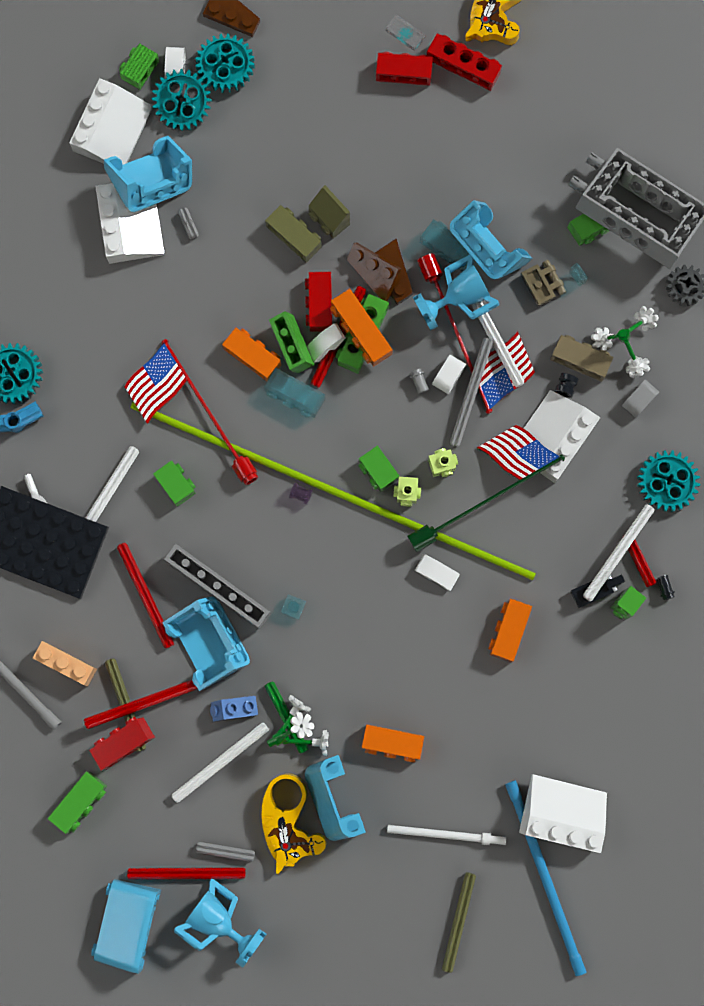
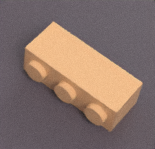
M41 641L33 656V659L85 686H89L97 671L93 666L44 641Z

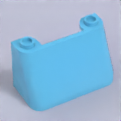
M169 136L155 141L152 154L122 165V160L117 156L104 160V169L124 205L131 212L142 210L188 191L192 185V159Z
M473 200L451 221L450 231L483 271L492 279H500L531 261L533 258L524 249L518 248L511 253L505 250L487 228L493 220L492 210L486 203Z
M213 596L196 600L162 622L166 633L173 638L179 637L197 670L193 673L192 681L199 691L250 663L249 656L224 609Z
M116 879L113 880L112 884L108 883L106 889L108 900L97 944L94 943L91 956H94V961L137 974L143 970L145 960L142 957L146 953V944L154 911L156 910L154 905L159 900L160 889Z

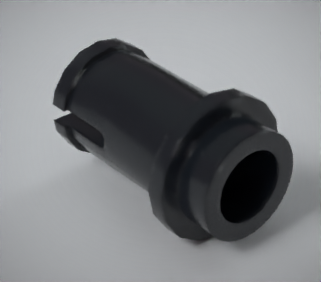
M668 575L656 578L662 594L660 597H663V600L674 598L675 591L672 590Z

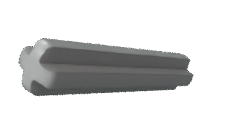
M198 842L196 847L197 853L252 862L255 856V852L252 850Z

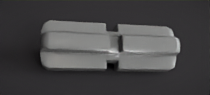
M180 209L178 213L189 238H197L199 234L194 222H192L193 220L188 209Z

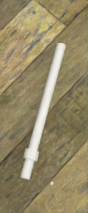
M388 825L387 833L481 842L482 845H506V837L492 836L491 833L472 834Z

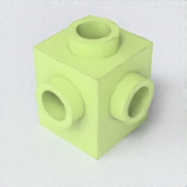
M445 448L435 451V454L428 457L433 477L453 475V471L456 470V465H458L457 456L452 454L451 449L447 451Z
M399 477L398 486L394 485L393 497H397V503H401V506H412V504H416L417 499H420L421 488L418 487V478Z

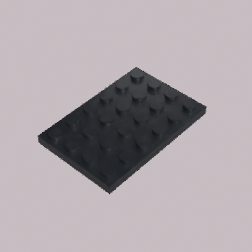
M1 486L0 568L82 599L109 527Z

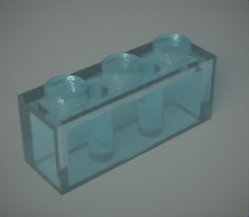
M433 219L420 237L422 245L450 264L470 255L441 221L437 222ZM467 264L459 268V270L463 272L467 269Z
M277 368L274 369L264 387L267 396L274 400L278 398L284 401L283 404L288 408H297L300 410L299 413L307 418L310 416L315 418L326 399L325 394Z

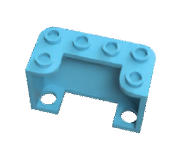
M339 755L312 764L305 770V779L326 837L332 841L366 833L359 813L340 818L327 781L345 774Z

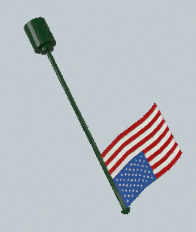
M517 425L511 427L478 446L477 449L489 455L505 472L519 481L435 529L433 526H423L407 536L415 551L419 552L437 541L435 539L438 536L436 532L561 460L564 461L565 456H558L544 447L522 427Z

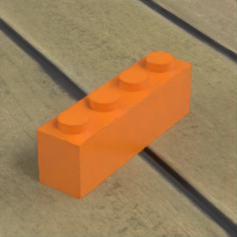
M350 288L331 300L330 310L336 318H340L343 330L352 335L353 338L351 340L356 348H361L363 351L362 356L367 364L371 363L374 367L392 355L393 349Z

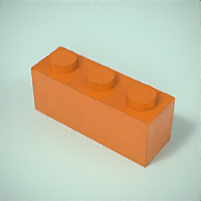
M235 327L222 344L223 349L265 381L269 382L282 365L281 357L274 351L269 352L266 350V346L261 341H254L250 338L251 335L246 330H239Z
M511 598L508 600V603L504 602L501 613H503L502 620L497 621L494 630L497 632L496 638L491 639L488 647L491 650L490 655L511 663L514 662L532 606Z
M366 724L362 748L365 749V753L376 755L377 751L385 753L384 757L396 759V755L404 756V761L415 763L416 759L420 760L424 736Z

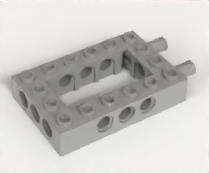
M619 148L606 161L591 152L586 163L599 170V173L591 184L583 182L575 175L570 180L568 186L582 194L575 208L671 269L703 222L704 203ZM616 183L679 222L669 238L664 229H659L648 222L647 218L644 219L634 213L631 208L620 204L614 197L607 196Z

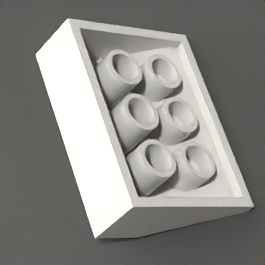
M99 78L69 144L73 152L103 164L105 159L113 156L119 157L122 160V165L126 164L153 107L118 85Z
M113 183L95 186L105 254L109 264L164 255L157 204L131 212L124 205Z
M552 390L549 391L524 429L558 456H565L564 461L561 460L540 473L556 483L600 417L586 407Z
M532 774L519 833L601 853L605 837L607 793Z

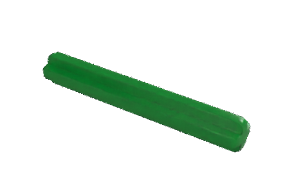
M273 681L265 685V688L283 723H285L290 715L289 710ZM291 722L288 724L286 728L287 731H289L293 726ZM297 733L290 735L291 739L304 740V738H298ZM295 744L299 753L308 750L307 744Z

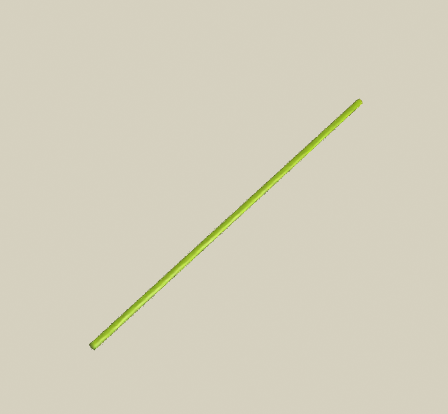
M132 402L130 408L140 412L135 403ZM156 412L152 417L230 451L223 439L159 412ZM231 443L238 455L248 457L252 461L411 529L418 530L424 526ZM436 532L438 536L435 539L528 579L533 580L536 573L443 533Z

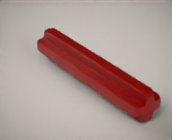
M634 540L628 551L646 587H650L656 583V580L636 540Z

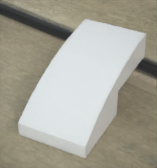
M337 323L322 331L307 346L314 362H320L329 350H336L345 339Z
M423 554L414 570L449 591L452 590L460 575L426 554Z

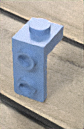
M248 696L211 702L210 714L213 717V722L258 715L256 697Z

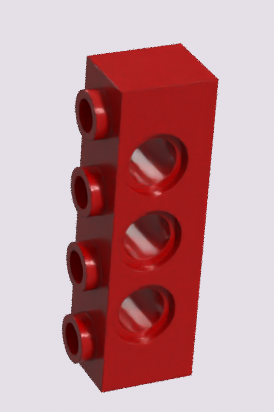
M437 33L427 50V56L433 57L432 63L489 91L492 90L501 74L502 65L497 60L489 59L479 51L468 49L466 45L456 43L446 35ZM451 51L453 54L448 55L445 52ZM467 59L469 62L464 63L461 60ZM478 67H483L485 70H484V71H480V70H478L477 68H478Z

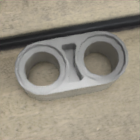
M644 380L623 403L622 407L637 418L659 391L647 380Z

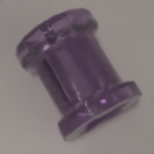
M295 482L289 498H296L307 505L313 489L304 488Z

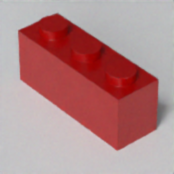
M378 53L376 81L430 86L433 57L427 55L412 56L408 53Z
M309 272V278H305V290H309V296H305L306 308H309V314L306 315V326H310V332H322L332 325V312L330 310L332 300L331 272Z
M144 717L129 719L125 722V727L114 729L109 733L110 737L107 739L101 738L94 743L95 747L89 751L101 771L110 768L155 738Z

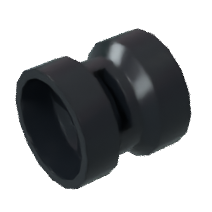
M561 373L559 377L560 383L556 386L555 392L564 397L572 398L574 394L573 388L577 385L579 379L571 374Z

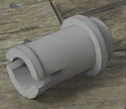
M417 369L410 372V379H413L417 393L421 394L428 391L429 388L423 376L424 371Z

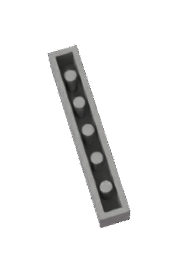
M177 544L174 545L164 560L258 629H261L271 615L270 611Z

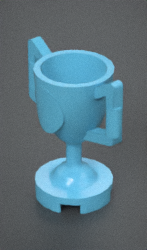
M471 255L452 263L444 269L448 285L444 298L437 302H432L431 300L423 299L421 293L413 297L430 331L438 327L435 321L438 309L447 304L458 306L471 319L478 318L499 306V301L490 297L483 280L473 265L474 259ZM467 264V269L452 281L451 273ZM482 301L488 302V304L473 312L467 307Z
M214 879L210 880L209 891L200 900L186 922L174 929L177 935L199 951L217 937L229 936L238 943L240 955L235 963L242 968L266 936V933L261 929H258L254 935H247L245 937L232 929L231 917L238 897ZM215 890L231 901L228 911L215 897ZM192 928L209 937L201 943L185 932V930Z

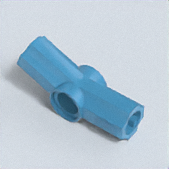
M35 401L16 412L0 415V432L12 431L17 433L22 431L25 426L43 418V413L37 402ZM13 419H18L17 425L10 426Z

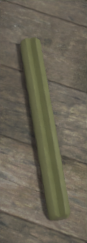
M114 658L109 659L105 664L119 705L121 706L129 703L130 699L116 660ZM131 713L125 715V722L133 717H136L135 714ZM146 745L137 749L136 752L145 750Z
M466 872L442 966V970L449 973L453 972L476 878L475 874Z

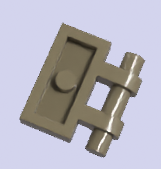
M549 260L542 263L545 268L543 270L537 264L521 272V276L538 306L556 297L553 292L554 290H557L559 295L566 293L562 279L558 278L555 272L556 268L554 265H551ZM549 275L553 283L549 285L545 276Z

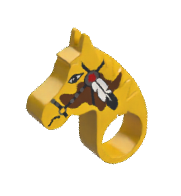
M474 0L470 15V29L465 35V41L477 39L483 43L484 41L496 40L506 45L515 44L519 39V26L515 22L508 21L504 12L521 0Z
M290 773L281 774L270 782L262 803V826L267 846L276 860V874H279L284 866L294 867L295 863L304 856L321 854L327 845L324 835L320 833L309 835L305 830L296 827V821L307 799V787L300 777ZM291 779L300 786L302 798L297 807L285 810L276 807L277 804L273 800L272 790L277 781Z

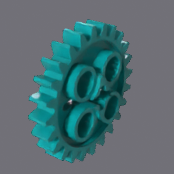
M227 33L226 38H223L222 34L219 35V39L212 36V42L206 39L207 46L201 44L202 51H197L199 57L195 58L196 63H198L196 64V70H199L197 72L198 76L204 79L203 83L207 82L208 88L213 85L214 91L218 87L221 88V93L224 92L225 88L228 89L229 93L231 92V87L238 90L239 84L244 87V80L249 82L248 75H253L252 69H255V63H253L255 58L252 56L253 51L249 49V44H244L243 38L237 41V35H234L231 39L229 33ZM225 49H230V50H231V51L228 52V53H224V52H223ZM210 60H216L213 64L208 63ZM237 62L242 63L240 66H235L234 64ZM222 73L228 74L226 77H220Z
M180 69L179 74L173 70L172 76L166 72L167 79L160 77L162 84L156 83L155 85L159 89L152 91L157 95V97L152 98V101L157 102L152 107L159 109L155 114L157 116L162 115L160 118L161 122L167 120L166 126L169 127L173 124L174 130H176L178 125L181 131L184 130V126L191 130V124L198 127L196 121L199 120L203 123L202 115L208 117L205 110L211 109L207 105V103L212 102V99L207 98L211 92L205 91L208 84L202 85L204 79L200 78L197 80L198 74L195 73L191 76L190 70L186 74H184L183 69ZM173 84L180 85V90L177 93L171 92ZM184 84H187V88L184 93V98L186 99V102H182L180 108V115L177 116L176 114L180 107V102L178 101V98H182ZM191 89H197L198 91L195 98L189 97ZM169 102L175 103V108L172 111H167L166 105ZM186 107L193 108L192 115H184Z
M11 343L8 344V348L1 344L0 368H3V371L0 374V401L3 398L5 404L8 403L9 399L12 404H15L16 399L23 403L22 397L24 396L29 400V393L36 394L33 388H40L37 381H43L38 376L43 373L42 369H38L42 366L41 362H36L39 359L38 356H33L34 352L32 350L27 352L28 348L25 345L21 348L19 343L15 345V348H13ZM13 358H19L16 364H11ZM3 360L12 369L14 375L21 383V387H18L15 380L10 376L9 371L2 363ZM25 372H28V378L22 380L21 375ZM7 383H13V387L10 390H5Z
M664 450L662 456L659 452H656L655 458L649 456V462H643L645 468L639 469L643 474L637 476V479L642 480L637 486L643 487L639 494L645 493L646 496L643 500L650 499L649 505L651 506L655 503L656 510L662 506L663 512H666L668 507L671 512H674L676 507L680 511L683 509L682 504L687 507L690 505L688 500L693 501L695 499L693 495L698 494V491L694 489L700 486V483L695 482L700 476L694 474L698 468L692 469L691 466L694 462L687 463L688 456L682 459L681 452L677 456L674 455V450L669 455ZM659 465H665L667 473H662L659 470ZM677 472H682L685 475V480L678 479ZM667 478H670V485L667 484ZM652 482L659 483L660 490L653 489ZM671 489L678 492V498H673L670 495Z

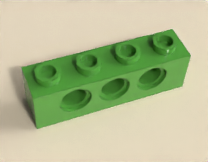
M368 294L366 299H362L361 305L367 313L374 315L372 321L379 329L389 309V302ZM348 332L345 335L344 342L346 343L344 348L338 350L336 358L338 359V366L358 374L365 361L362 356L363 351L360 347L357 353L349 351V348L355 345L351 340L353 338L352 335Z

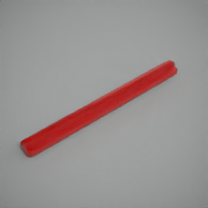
M357 286L354 292L360 303L365 296L366 289ZM340 321L338 326L345 336L346 332L343 330L341 326L342 321ZM340 345L336 350H329L323 357L311 380V385L317 388L321 386Z
M126 543L118 545L117 549L164 648L172 647L174 642L165 631V626L162 623L164 621Z
M192 680L85 718V727L87 729L93 728L194 691L197 687L193 684Z
M129 868L127 870V878L129 880L244 879L246 877L245 868Z

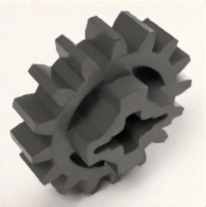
M683 265L682 269L676 267L675 272L671 271L669 274L670 278L666 280V283L669 284L666 286V290L671 291L668 297H675L673 302L679 300L681 306L684 302H686L687 306H690L692 302L696 304L699 301L698 299L704 297V274H699V268L695 271L693 270V265L689 269H687L686 265Z

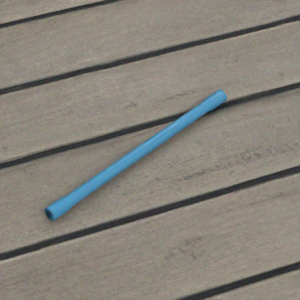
M514 780L506 783L505 786L521 824L525 806L518 784ZM525 835L569 954L575 976L583 975L587 971L581 955L578 953L536 837Z

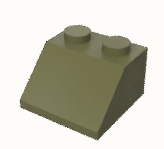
M324 185L309 204L308 215L314 222H318L321 225V230L325 235H330L334 239L350 225V212Z

